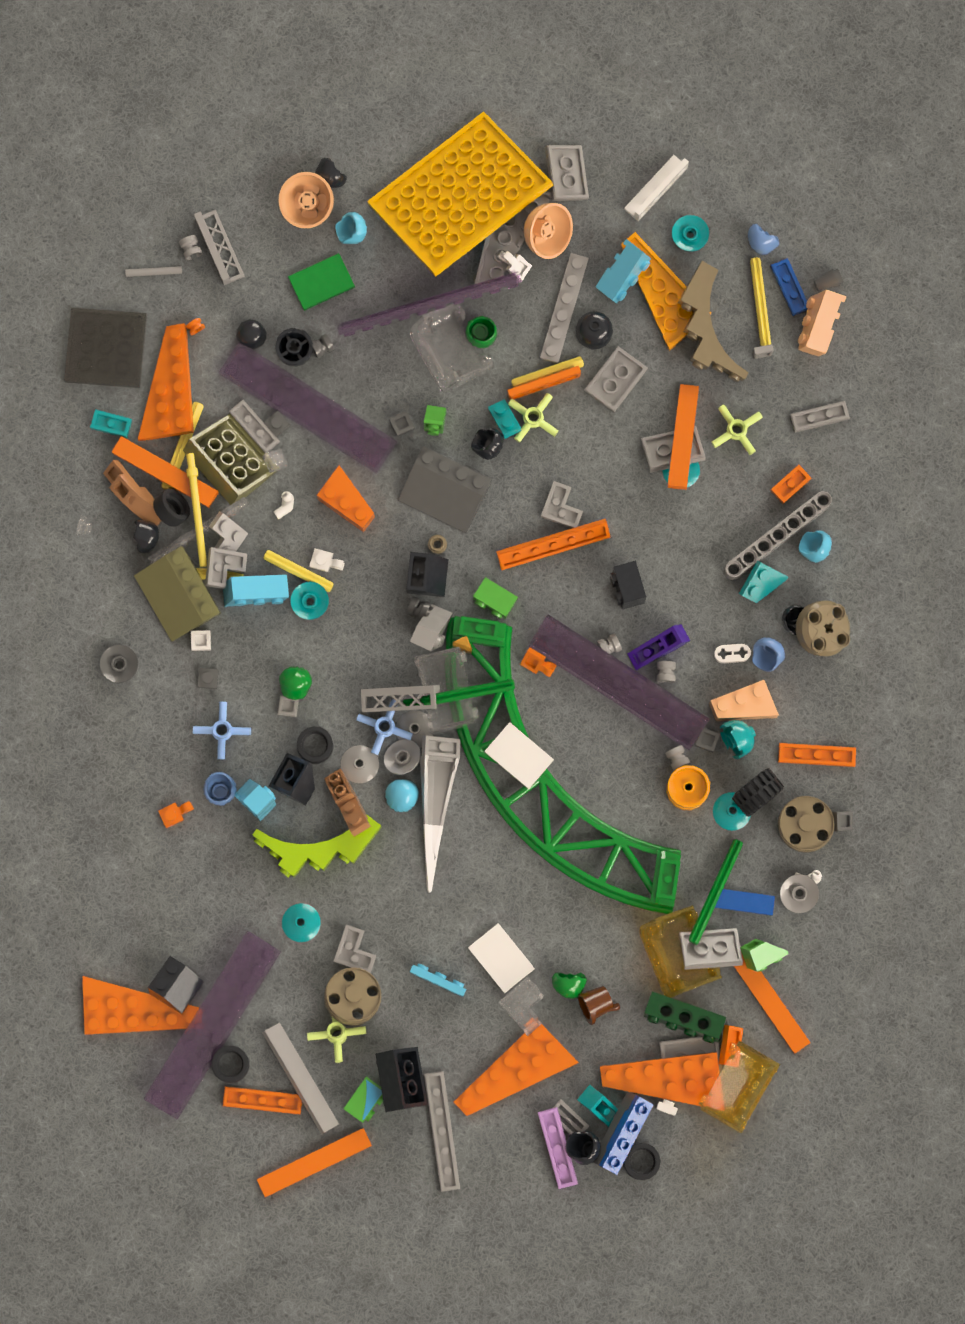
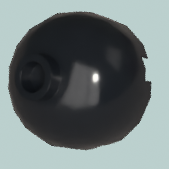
M598 311L584 314L578 320L575 329L579 343L592 350L605 347L613 335V326L610 319L604 313Z
M289 328L278 335L275 350L278 358L284 364L298 367L304 365L310 359L313 353V343L306 331Z

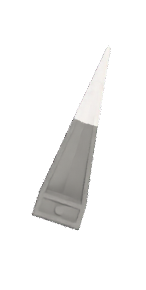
M422 736V756H420L426 884L427 891L430 893L432 891L447 806L460 759V739Z

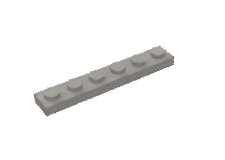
M570 254L540 356L541 360L555 364L559 363L589 260L588 257Z

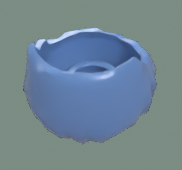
M753 224L749 228V244L758 254H769L779 246L778 237L769 235L767 231L764 232L758 224Z
M764 637L754 644L752 662L759 669L771 672L784 661L785 650L782 644L775 639Z
M223 772L211 774L206 779L203 788L206 799L210 803L219 806L225 805L234 799L237 790L233 778Z

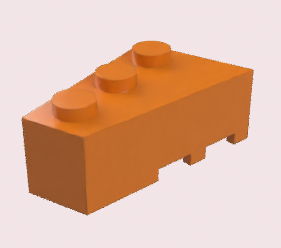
M339 465L317 494V499L364 532L375 518L374 512Z

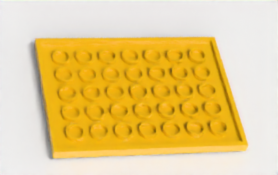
M482 112L367 202L436 277L551 188L553 183L485 112Z

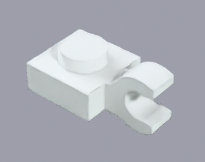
M501 251L498 255L501 261L508 264L506 270L518 281H522L532 267L519 254L513 256L508 251Z
M314 549L309 567L328 572L330 567L343 571L345 563L342 560L332 559L333 553Z

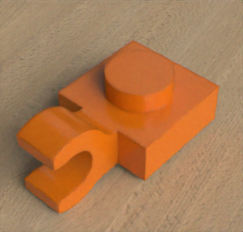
M530 647L520 663L521 666L537 674L538 671H541L548 677L552 675L557 667L553 662H545L546 656Z
M190 801L179 807L175 802L158 812L165 827L169 828L184 821L182 815L194 808Z

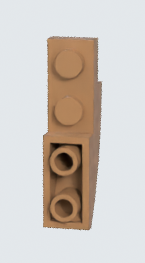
M113 460L103 473L111 483L109 487L111 491L139 518L144 521L153 522L158 526L161 520L156 515L153 507L155 499L145 487L138 486L119 460Z
M341 768L325 777L327 786L335 803L340 808L352 835L355 837L371 827L359 799Z

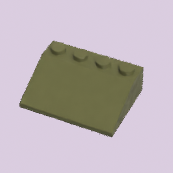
M228 414L190 438L183 449L185 454L194 453L195 465L231 507L246 498L279 470L231 414Z
M183 546L134 575L171 642L222 614Z

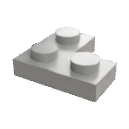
M553 481L541 518L569 528L578 527L583 511L566 505L572 487Z
M218 512L209 525V528L221 537L214 548L236 552L248 535L245 530L222 512Z
M213 547L209 548L205 586L220 589L226 588L227 571L241 574L246 572L247 554Z
M346 925L333 962L350 968H360L371 974L377 956L359 950L365 931Z

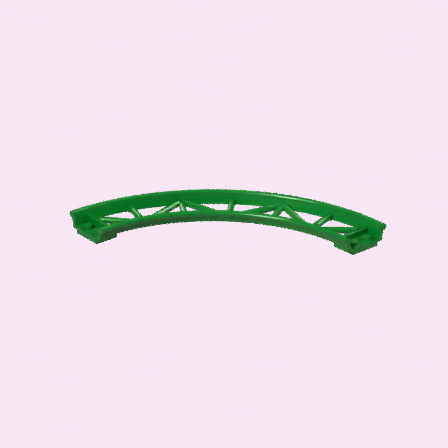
M464 616L451 618L447 625L445 663L448 691L467 688L459 687L457 649L453 648V642L464 636L468 637L473 657L495 682L512 679L511 637L513 627L506 625V623ZM473 644L500 648L501 676ZM514 690L495 693L474 744L466 724L461 700L450 702L462 748L480 786L506 823L533 851L571 879L606 897L641 909L672 915L678 883L681 850L640 840L603 822L570 796L548 769L543 772L530 789L523 786L504 800L489 778L479 757L497 763L485 753V750L496 738L485 743L482 742L503 694L512 725L528 737L517 707ZM537 785H539L544 843L523 824L509 807ZM547 785L560 800L574 811L552 839ZM579 817L612 837L558 844ZM614 846L599 879L580 870L555 853ZM629 846L656 855L653 883ZM621 849L650 892L651 898L630 893L605 883Z

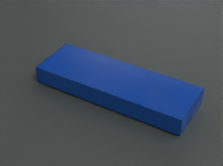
M788 258L770 265L792 316L807 311L806 297Z
M723 889L715 908L773 916L775 896Z

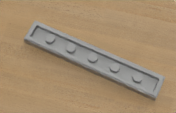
M278 1023L262 1032L321 1135L339 1125L281 1024Z
M444 1071L424 1074L440 1189L441 1192L460 1189Z

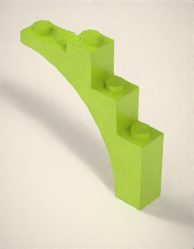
M367 815V820L371 827L355 837L348 830L328 841L315 844H294L272 838L258 829L255 830L252 836L256 838L254 842L261 848L264 846L271 850L269 854L277 860L280 857L282 858L278 864L281 867L279 871L288 878L290 875L295 878L308 859L311 861L309 865L317 871L320 868L324 871L337 853L340 854L339 858L346 864L349 862L354 864L382 827Z

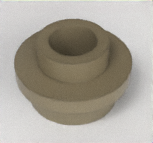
M434 535L428 541V548L434 554H441L447 548V541L441 535ZM437 541L441 543L439 548L434 547V543Z

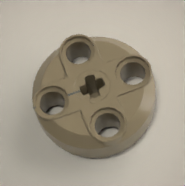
M816 601L807 605L800 612L796 622V635L803 649L816 656H832L849 645L850 623L845 608L841 604H836L832 601Z
M800 796L792 799L783 807L778 817V831L781 839L789 848L798 852L809 853L821 849L829 842L834 832L835 823L830 808L823 801L812 796ZM813 805H820L822 807V813H815L813 811ZM787 808L795 810L794 817L786 815ZM823 831L826 834V840H819L817 832ZM797 835L799 837V844H792L790 836Z
M346 968L337 972L327 983L324 993V1005L329 1014L338 1022L346 1025L360 1026L369 1021L377 1013L381 1003V989L377 980L372 974L360 968ZM349 974L354 980L348 982L343 976ZM373 989L377 995L369 996L367 990ZM336 997L339 1003L332 1004L329 1002V998ZM360 1012L362 1018L355 1019L352 1013Z

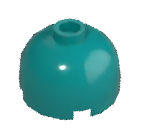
M731 720L720 726V728H723V732L720 733L726 748L729 749L730 747L735 754L732 756L734 759L738 760L751 752L755 743L754 737L756 736L752 726H748L741 720Z

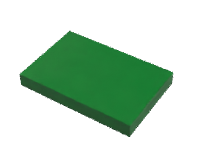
M339 253L288 276L304 311L355 288Z

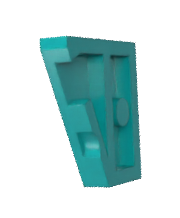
M757 560L739 594L758 603L785 582L788 576Z

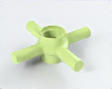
M546 393L537 407L529 409L514 399H511L508 403L509 406L523 415L524 425L521 428L522 431L518 432L514 437L517 442H521L530 428L541 427L555 437L559 430L543 420L542 412L553 398L549 393ZM536 414L539 419L537 421H530L528 416Z
M720 406L718 410L728 423L727 432L711 442L712 445L716 448L730 438L740 440L748 454L752 455L756 450L746 437L747 428L763 418L761 413L757 412L744 421L740 419L734 420L726 406ZM738 426L742 429V432L739 434L734 433L732 427Z
M332 1017V1023L327 1027V1031L307 1033L308 1041L328 1039L334 1044L335 1062L340 1063L343 1062L342 1044L346 1041L347 1036L366 1034V1026L346 1028ZM340 1030L341 1034L339 1036H332L334 1031Z

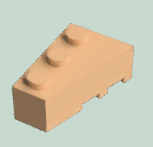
M824 290L808 299L806 308H808L807 313L802 321L803 331L798 339V350L815 356L826 354L834 330H831L835 318L839 319L840 313H837L841 301L845 302L846 296Z
M765 680L715 698L709 703L716 721L766 719L779 716Z

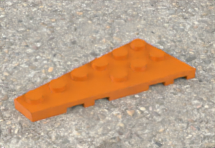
M184 323L166 326L138 436L139 441L194 433L187 328Z
M82 976L85 1035L202 1028V1008L188 1005L183 1014L150 994Z
M538 1020L476 1079L454 1103L466 1116H469L579 1062Z
M717 1052L600 1066L603 1087L724 1111Z

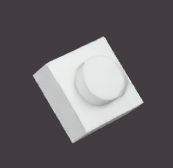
M191 631V650L211 651V631Z
M665 1099L663 1103L659 1101L656 1107L657 1110L672 1116L676 1115L678 1108L674 1107L675 1103Z

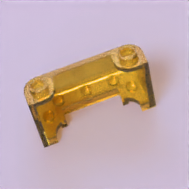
M693 905L653 919L640 927L641 939L664 995L670 998L722 978L719 967L684 970L679 932H692L693 926H695L698 919V913Z
M738 1041L737 1044L733 1043L728 1051L731 1054L708 1096L704 1094L699 1105H701V1111L738 1134H742L747 1121L750 1119L781 1064L745 1043Z

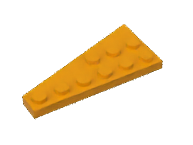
M634 232L627 240L651 258L649 267L645 271H641L637 282L670 351L686 337L687 334L683 331L694 313L693 311L687 312L683 310L678 303L686 285ZM623 243L621 244L622 250L626 247Z

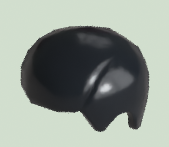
M249 319L241 322L237 328L236 337L244 347L256 349L266 341L267 332L260 322Z
M791 605L785 609L782 615V624L785 630L793 635H796V628L793 625L797 622L793 620H796L804 609L801 605Z

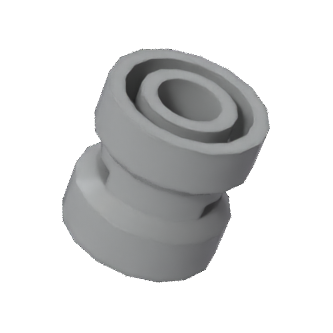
M196 235L187 236L179 241L180 247L184 250L185 260H192L190 256L196 253L197 257L203 254L201 247L197 245Z
M615 633L609 635L606 639L597 640V645L602 649L603 653L601 654L604 658L610 656L613 652L622 651Z
M657 662L659 674L657 675L656 682L674 683L676 676L673 671L676 669V662Z
M682 745L665 753L667 759L672 760L671 767L673 771L690 764L689 758L683 755L685 750Z

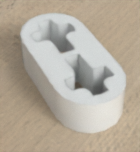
M745 644L721 645L714 652V657L719 663L744 662L751 655L750 648ZM740 648H743L744 651H747V654L744 655V658H741L739 654L734 655V652H739ZM721 649H724L725 653L731 652V655H727L725 659H722L721 656H718V653L721 652Z

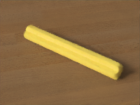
M578 356L511 380L514 388L576 366L581 368L584 366L582 358Z
M267 550L264 555V560L307 582L320 584L326 592H330L333 588V582L270 550Z

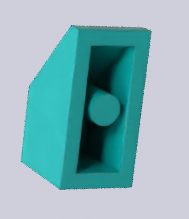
M591 1085L577 1099L608 1127L618 1111L617 1107Z

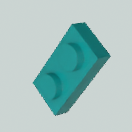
M505 399L488 407L504 439L522 431Z
M95 409L90 428L128 438L132 419Z

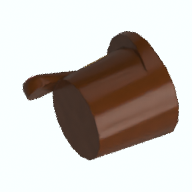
M604 986L583 992L578 996L580 1008L590 1025L595 1024L596 1019L605 1013L617 1011L621 1008L619 1003L613 1004L611 996Z

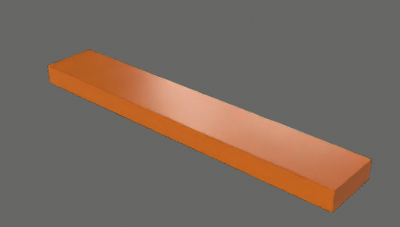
M680 384L668 488L687 490L699 386Z
M120 437L112 450V454L191 498L190 481L186 472L126 438ZM197 479L200 504L210 508L219 492Z
M602 519L496 551L501 570H505L611 537L607 521Z
M742 955L743 965L733 967L794 1054L811 1042L763 973L748 969Z
M362 1128L257 1179L264 1197H267L371 1147L372 1144L365 1129Z

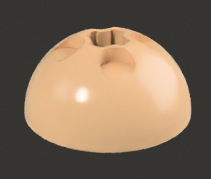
M301 172L291 176L283 184L279 194V207L282 215L290 224L299 228L319 226L330 216L334 205V196L330 185L324 178L312 172Z
M542 204L532 210L525 221L524 238L526 244L539 257L552 259L559 256L571 240L573 231L572 218L566 207L561 204Z

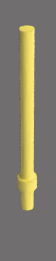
M194 453L186 454L188 465L186 473L190 481L200 567H206L207 559L197 484L198 468L195 467Z

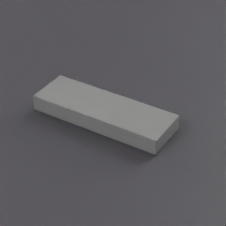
M244 400L240 401L229 411L265 454L280 443L278 438Z
M845 401L790 414L795 433L850 419Z

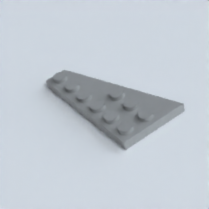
M544 192L486 237L474 283L475 289L493 292L508 266L507 263L498 258V255L501 251H508L513 256L518 253L525 242L524 224L528 215L536 207L550 203L552 200L551 192Z

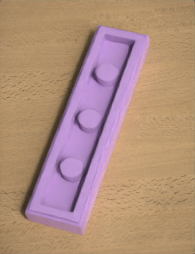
M555 1107L538 1112L558 1189L577 1185L578 1181L572 1159L567 1155L565 1149L567 1141L558 1108Z

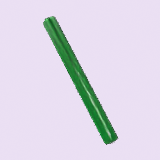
M508 679L436 693V704L514 690L515 683L514 680ZM430 695L420 698L424 705H431ZM404 699L403 703L406 706H410L414 699Z
M733 840L690 934L689 942L695 945L699 943L743 846V842L740 840Z

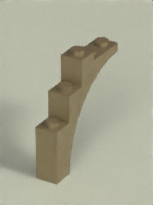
M701 261L678 301L683 310L694 312L683 331L689 339L693 341L699 340L689 361L699 370H706L711 364L714 370L720 373L724 371L729 374L728 377L736 382H739V380L743 381L749 372L737 365L726 354L712 326L710 295L718 269Z

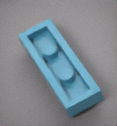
M418 963L417 966H412L410 973L461 997L464 996L466 989L463 988V983L453 980V982L445 980L447 976L437 971L435 974L428 972L429 968Z

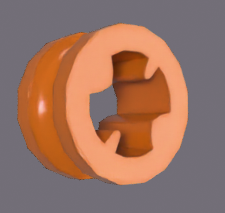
M196 318L189 322L186 328L190 329L191 335H195L203 330L205 325L201 324L200 318Z

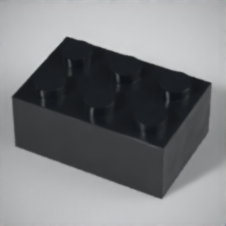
M418 1047L395 1049L375 1054L385 1112L428 1105Z

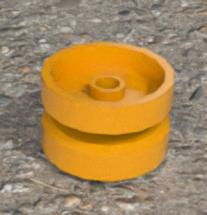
M685 765L677 768L671 774L666 785V794L669 801L681 810L699 808L705 802L710 792L708 776L702 769L695 766ZM689 784L692 790H686L685 786Z

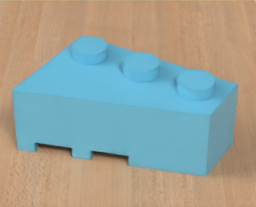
M627 239L623 243L626 247L622 253L615 255V263L611 268H607L596 285L597 289L615 303L625 298L627 289L638 281V275L649 267V261L651 260L648 255Z
M287 575L230 577L226 581V588L223 589L224 607L247 604L263 605L267 602L282 604L283 601L289 598Z
M251 779L235 794V797L260 821L277 805L274 801L276 799L274 793L268 787L264 786L262 788Z

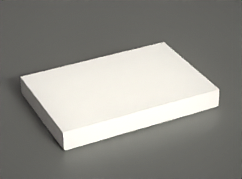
M510 722L485 750L488 756L527 789L531 788L554 761L552 757Z
M499 923L468 947L504 994L535 969Z

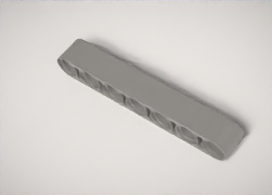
M825 491L817 493L726 564L724 570L726 578L729 580L738 579L754 567L757 560H763L825 512L832 502L831 495ZM824 498L827 501V505H820L817 499ZM809 509L812 512V516L806 517L803 514V510ZM795 521L798 527L790 528L788 522ZM779 532L783 538L776 540L773 537V533ZM766 544L768 550L763 552L759 550L758 545ZM750 555L753 558V562L746 563L743 556ZM734 566L738 569V573L733 575L729 573L728 568Z

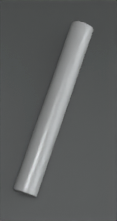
M182 266L125 269L126 277L182 274Z

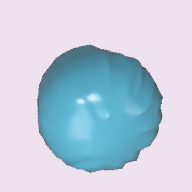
M356 212L346 213L335 226L337 237L343 244H358L363 241L367 234L365 220Z
M824 531L806 532L800 540L798 550L809 561L820 562L829 555L832 545L831 537Z
M407 779L394 780L385 791L386 803L396 812L409 811L415 806L419 798L416 784Z

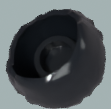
M330 158L321 159L315 174L324 178L331 188L343 186L346 183L347 176L341 174L336 169L334 162Z
M480 429L473 438L471 449L482 459L489 460L495 458L503 448L504 437L497 429Z
M136 520L134 522L136 529L133 538L137 541V551L149 553L158 543V526L150 521Z
M590 1131L572 1133L568 1137L565 1146L567 1155L580 1165L593 1163L601 1152L599 1138Z

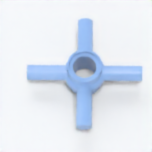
M391 699L389 707H392L396 702L395 699ZM387 711L384 717H380L377 720L360 713L358 714L357 721L373 726L378 734L371 753L378 755L384 738L392 734L407 740L412 739L413 733L395 727V723L392 720L395 711ZM382 723H389L390 728L387 731L383 732L380 730Z
M219 702V721L215 722L212 727L193 726V734H212L218 740V760H225V743L231 735H251V727H232L226 721L227 702ZM220 726L227 727V732L224 735H218L217 729Z

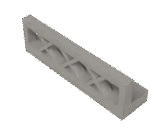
M216 210L202 215L201 211L195 213V220L223 284L227 285L245 277ZM214 216L217 221L214 228L207 226L204 219ZM215 232L222 234L224 237L221 245L213 241ZM222 249L230 251L229 261L221 259L220 253ZM229 265L236 267L239 274L230 278L227 273Z
M440 685L361 689L362 712L437 709L436 693H440ZM424 694H430L431 705H424L420 698ZM406 695H410L414 699L410 706H406L401 701ZM387 696H392L396 700L392 707H388L383 702ZM367 697H374L378 703L373 708H367Z

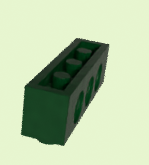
M653 991L644 1013V1017L647 1018L648 1022L653 1024L663 1023L668 1029L674 1031L677 1029L683 1030L684 1034L695 1037L697 1035L703 1037V1041L712 1044L714 1042L718 1043L726 1021L725 1016ZM667 1008L671 1011V1015L665 1017L660 1011ZM681 1015H687L690 1018V1021L687 1023H682L679 1020V1017ZM700 1021H705L708 1024V1028L700 1029L697 1024Z

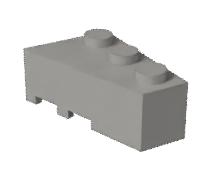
M431 604L430 609L426 611L427 616H423L417 624L410 642L430 651L438 647L440 648V646L442 647L446 636L443 634L453 613Z

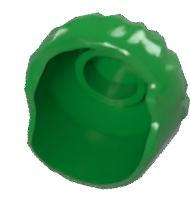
M486 316L475 317L467 323L466 338L472 346L487 348L497 339V326L491 318Z
M298 666L286 668L279 676L283 696L292 700L305 698L312 685L310 673Z
M558 972L552 976V985L556 992L562 997L570 999L577 998L583 992L587 982V978L582 973L573 975L571 973L564 974Z

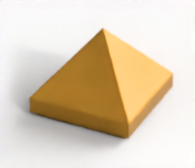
M467 636L453 642V648L469 654L472 652Z

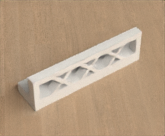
M673 155L627 204L624 210L639 221L688 168L689 161L685 158L681 161Z

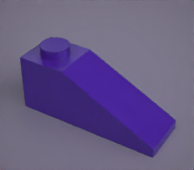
M682 624L674 625L627 653L634 668L638 670L690 642V639Z

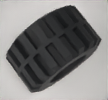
M767 768L733 795L732 800L747 817L752 816L783 790L784 785L771 769Z

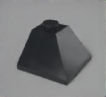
M286 753L269 787L306 806L315 790L312 763Z

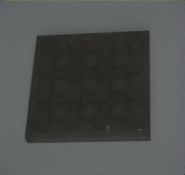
M71 308L64 382L140 388L147 313Z

